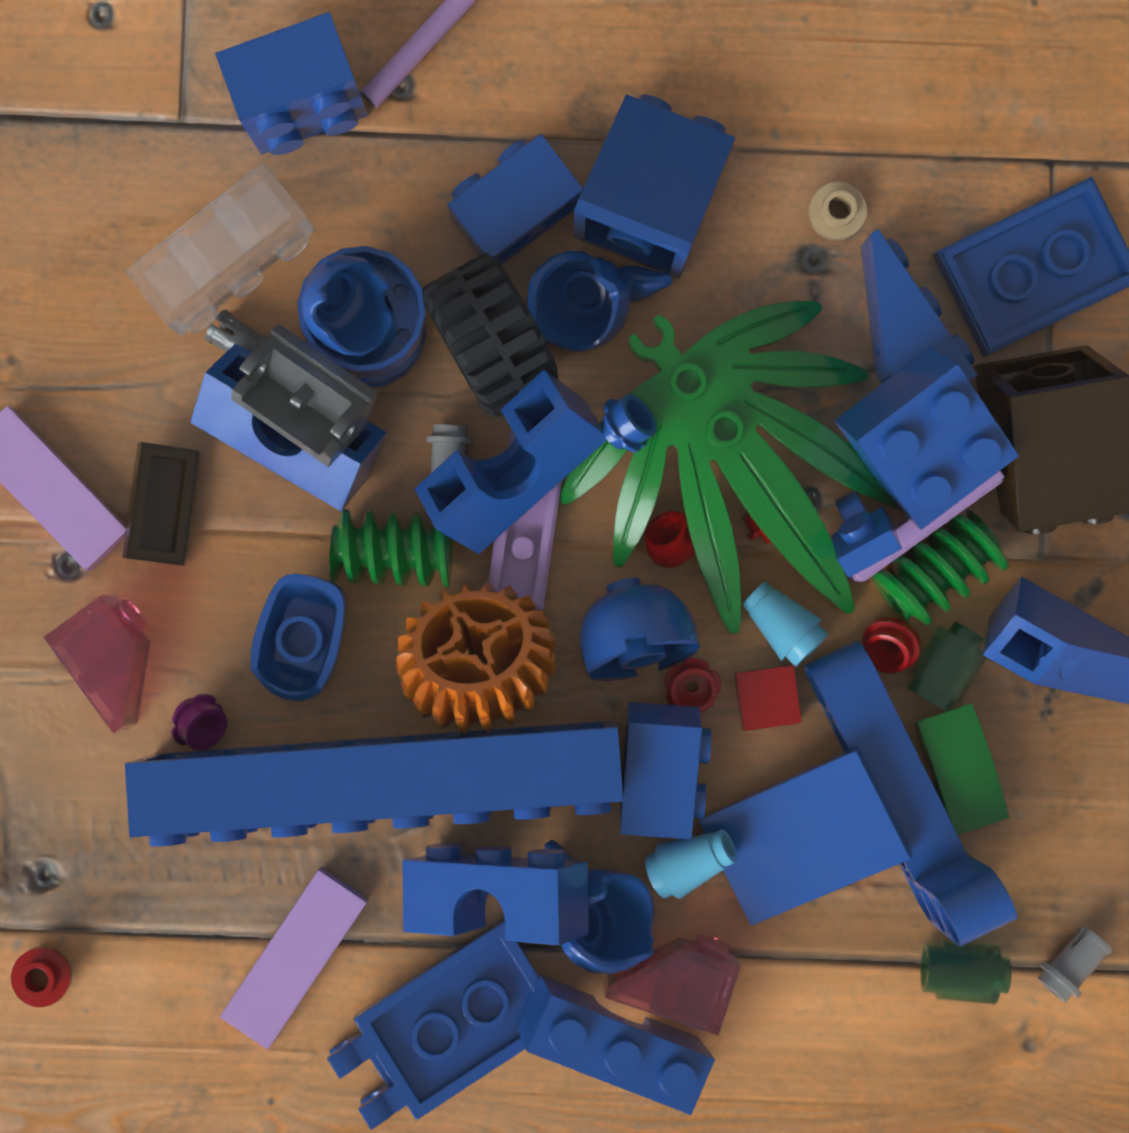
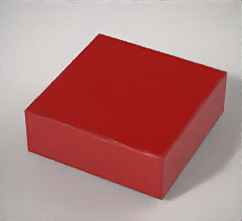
M794 665L734 673L743 731L802 723Z

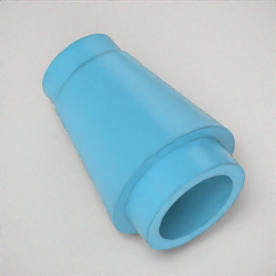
M767 581L762 583L742 604V607L750 613L749 616L779 659L783 661L787 658L795 667L799 666L829 635L819 625L822 622L821 618L778 589L773 588Z
M721 829L714 833L710 832L692 836V840L678 839L658 843L655 847V852L646 856L645 866L649 880L659 896L662 898L674 896L681 899L725 870L729 865L736 863L738 857L731 837L725 830Z

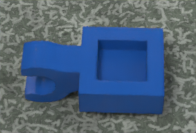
M854 490L835 501L844 522L838 531L831 535L836 558L848 578L902 549L895 526L883 506L868 513L859 493Z

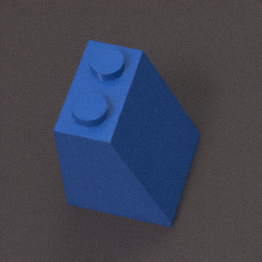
M626 94L575 206L573 237L659 272L670 273L672 277L680 280L731 152L735 137L725 133L726 128L711 118L695 116L691 120L671 112V105L660 98L643 94L638 99Z

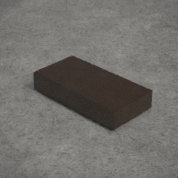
M139 442L137 444L122 558L185 565L200 451Z

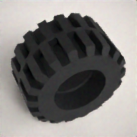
M482 253L422 287L424 305L480 405L485 412L495 419L503 415L501 409L544 369L558 379V370L554 358L529 309L502 265L488 253Z

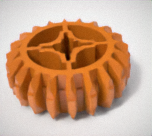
M488 580L480 591H472L471 587L464 581L461 593L452 596L441 588L440 602L434 605L421 601V609L419 610L421 617H406L405 630L407 634L397 637L399 656L396 657L397 662L395 666L399 678L402 679L401 686L405 697L409 698L410 702H414L416 711L423 718L433 715L435 723L441 729H444L455 720L458 730L464 735L473 723H480L482 729L489 734L493 725L492 721L503 718L505 722L513 727L516 718L514 711L521 709L533 713L535 706L534 696H547L549 688L548 678L555 676L557 665L554 651L557 650L554 634L550 632L547 616L544 615L543 610L536 611L535 603L529 595L517 598V593L512 589L511 585L495 593L494 586ZM469 649H471L474 655H470ZM479 658H483L485 664H482Z

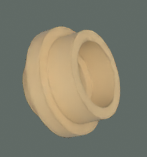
M831 182L819 188L813 195L808 208V217L813 229L823 238L833 241L846 240L854 236L863 226L867 216V205L862 193L853 185L845 182ZM833 201L843 202L848 208V216L843 219L833 217L829 212V203Z

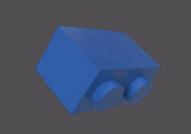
M542 134L529 143L523 138L511 144L498 157L497 161L500 164L483 177L476 173L463 180L451 193L454 199L447 203L451 219L478 255L486 252L501 265L572 213L583 190Z
M628 702L622 774L623 802H620L619 810L621 835L692 840L693 819H704L706 807V783H697L699 763L709 764L712 741L711 728L702 727L699 707Z

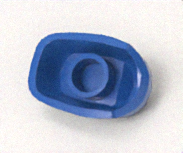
M298 573L285 575L273 586L256 627L250 661L251 671L273 695L286 700L304 701L318 696L330 681L339 660L345 632L347 597L342 587L321 577Z

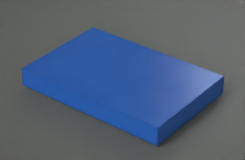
M1093 177L1083 180L944 247L933 255L983 358L1129 288V249Z
M859 746L704 815V819H699L705 834L723 829L729 834L735 845L738 860L723 871L751 926L910 860L913 854Z

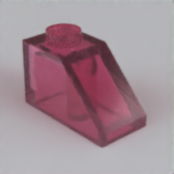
M101 595L43 638L111 732L117 733L129 730L138 723L150 641L142 631L147 626V623L140 611L130 600L124 598L120 601L117 596Z
M697 934L695 941L679 937L655 949L653 956L628 970L606 975L603 984L604 996L607 999L719 1036L741 966L736 956L728 953L730 945L719 939L703 934Z

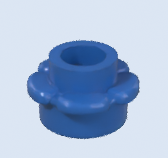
M626 394L618 401L609 399L605 402L603 411L606 414L601 421V429L605 438L617 449L625 448L630 452L640 451L641 448L647 445L648 439L656 433L657 429L656 421L650 409L641 399L632 394Z

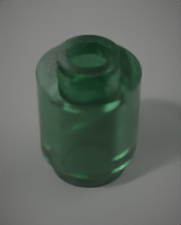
M955 621L949 630L937 625L909 672L914 677L907 689L946 712L949 711L955 700L961 703L987 660V657L983 655V650L980 649L985 638Z
M942 939L938 941L937 945L925 944L922 949L920 962L921 989L923 992L935 993L938 1000L995 1005L999 1000L1000 993L1007 994L1010 990V959L1008 957H1001L1000 948L997 944L969 942L960 947L952 940Z

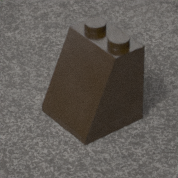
M1088 345L975 365V372L978 374L976 382L979 397L1019 455V457L1000 470L1004 478L1002 479L1003 482L996 486L1000 511L1018 532L1046 534L1054 531L1057 525L1074 522L1102 524L1113 520L1114 515L1129 513V375Z

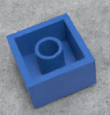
M330 12L215 53L239 121L261 155L267 152H271L272 155H283L293 152L304 144L303 139L323 132L329 136L348 132L358 125L359 119L368 116Z
M929 347L834 420L894 505L920 530L1019 457L959 365L932 347Z

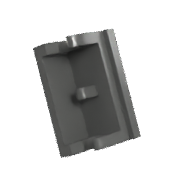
M278 323L271 330V334L242 363L240 370L247 375L232 389L231 400L329 468L367 427L378 392Z

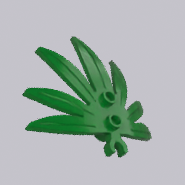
M817 301L780 302L747 311L713 329L683 354L673 344L675 334L671 323L661 315L653 319L654 327L662 336V342L658 346H645L635 333L628 339L629 348L633 355L641 361L652 362L659 371L629 393L638 397L647 405L654 416L657 429L656 433L648 439L647 445L641 448L640 451L634 452L625 474L614 523L613 564L616 567H622L641 538L660 490L666 450L668 447L674 446L678 453L679 478L685 517L696 559L718 614L727 631L731 634L739 632L741 623L739 564L729 515L719 485L711 469V461L717 463L744 508L784 558L817 591L843 613L850 614L855 609L845 572L836 558L833 542L824 523L792 472L770 445L756 432L755 428L757 426L761 427L793 454L828 477L874 501L893 509H898L852 445L810 416L778 400L757 393L751 388L752 383L791 388H827L856 384L868 379L869 375L865 369L827 355L803 351H769L754 354L749 352V350L781 341L804 328L822 310V305ZM606 440L568 474L560 495V503L564 506L569 505L595 487L618 464L627 452V449H617Z

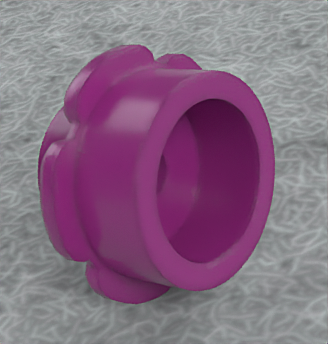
M198 694L194 698L184 700L176 708L172 717V722L175 726L171 729V735L174 741L180 745L188 744L192 749L205 750L214 746L222 738L227 728V717L223 712L222 706L216 703L215 697L209 694Z

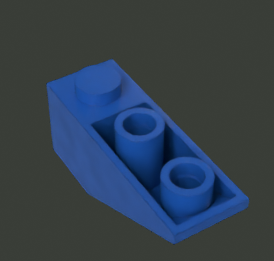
M879 229L872 232L861 245L874 369L875 375L881 384L929 347L934 348L957 363L969 381L976 377L978 374L971 366L975 363L972 351L959 335L954 334L951 336L941 322L939 316L942 315V310L931 291L925 286L918 288L906 270L909 267V261L901 246L892 238L886 240Z
M1021 576L989 617L983 655L1033 684L1129 704V637Z

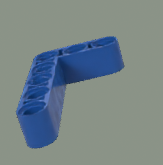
M855 640L804 665L808 680L843 751L846 752L859 746L913 853L910 860L899 865L921 909L931 924L961 947L1018 919L1014 904L994 870L966 853L876 668L862 644Z

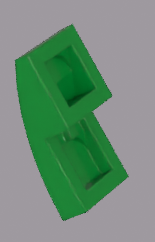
M970 703L917 721L914 727L934 777L932 784L957 835L1009 818L996 768L973 704Z

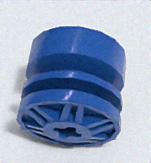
M368 246L343 248L321 259L314 268L338 255L356 256L366 259L390 284V288L385 291V302L396 318L392 330L380 347L364 356L344 355L325 346L307 328L302 316L301 300L311 272L304 279L297 303L300 328L307 344L372 389L383 388L405 377L421 356L426 338V313L423 290L410 267L390 252Z

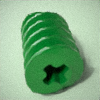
M343 509L337 525L333 527L330 540V581L336 582L344 566L349 582L360 583L368 567L373 584H383L391 568L396 584L406 586L414 569L420 586L429 587L436 571H439L443 586L450 588L453 539L435 529L433 524L430 530H425L420 513L414 512L407 529H402L397 513L390 511L384 527L380 528L377 526L373 511L367 510L359 527L354 526L350 510Z
M967 510V518L958 514L949 520L947 524L949 532L938 528L929 535L930 546L919 542L910 548L912 561L902 555L892 561L891 567L894 576L883 569L872 576V580L879 593L898 619L909 624L908 619L914 616L928 626L932 623L927 607L928 604L932 602L945 612H948L952 609L946 593L949 589L954 590L963 598L971 595L965 579L967 576L971 575L985 585L990 581L984 566L988 561L1002 571L1009 568L998 539L974 512Z

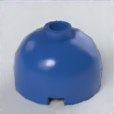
M635 577L615 581L606 587L607 595L596 600L585 613L579 636L583 664L590 679L594 681H614L637 677L636 668L649 666L657 662L658 670L660 671L690 658L700 649L695 622L684 602L675 593L659 585H641L640 579Z

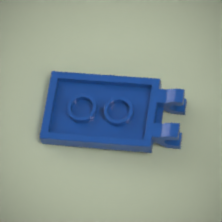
M502 919L355 1014L353 1020L361 1032L348 1037L329 1050L330 1055L327 1057V1060L338 1078L341 1079L363 1062L371 1059L384 1080L385 1085L378 1087L360 1099L362 1105L358 1110L370 1130L383 1123L405 1106L409 1108L415 1120H418L523 1051L525 1046L517 1028L539 976L518 942L505 941V921Z

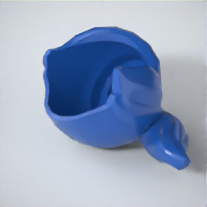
M566 251L550 257L537 268L529 281L528 308L548 345H554L557 348L566 349L571 352H590L604 346L619 334L630 312V302L646 299L672 284V277L670 273L653 271L639 266L629 265L617 268L612 261H607L602 257L594 258L584 251Z
M550 840L544 844L545 849L563 850L564 860H571L565 849L556 841ZM589 869V935L562 944L564 953L573 963L586 971L607 975L628 970L648 960L654 954V938L652 937L654 903L649 888L638 877L611 869Z

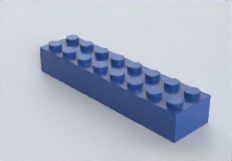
M614 720L491 729L489 734L485 730L467 731L465 735L459 731L160 753L125 763L129 838L149 836V845L152 847L187 843V837L198 836L201 832H210L211 842L243 840L247 838V833L256 832L258 828L271 827V837H294L308 834V828H313L317 824L331 823L332 833H351L368 830V824L374 823L375 820L391 818L393 828H417L428 826L429 819L434 818V815L453 814L454 824H473L490 821L489 815L492 814V811L514 810V819L518 820L549 817L551 807L574 805L575 815H596L611 812L610 802H623L618 727Z

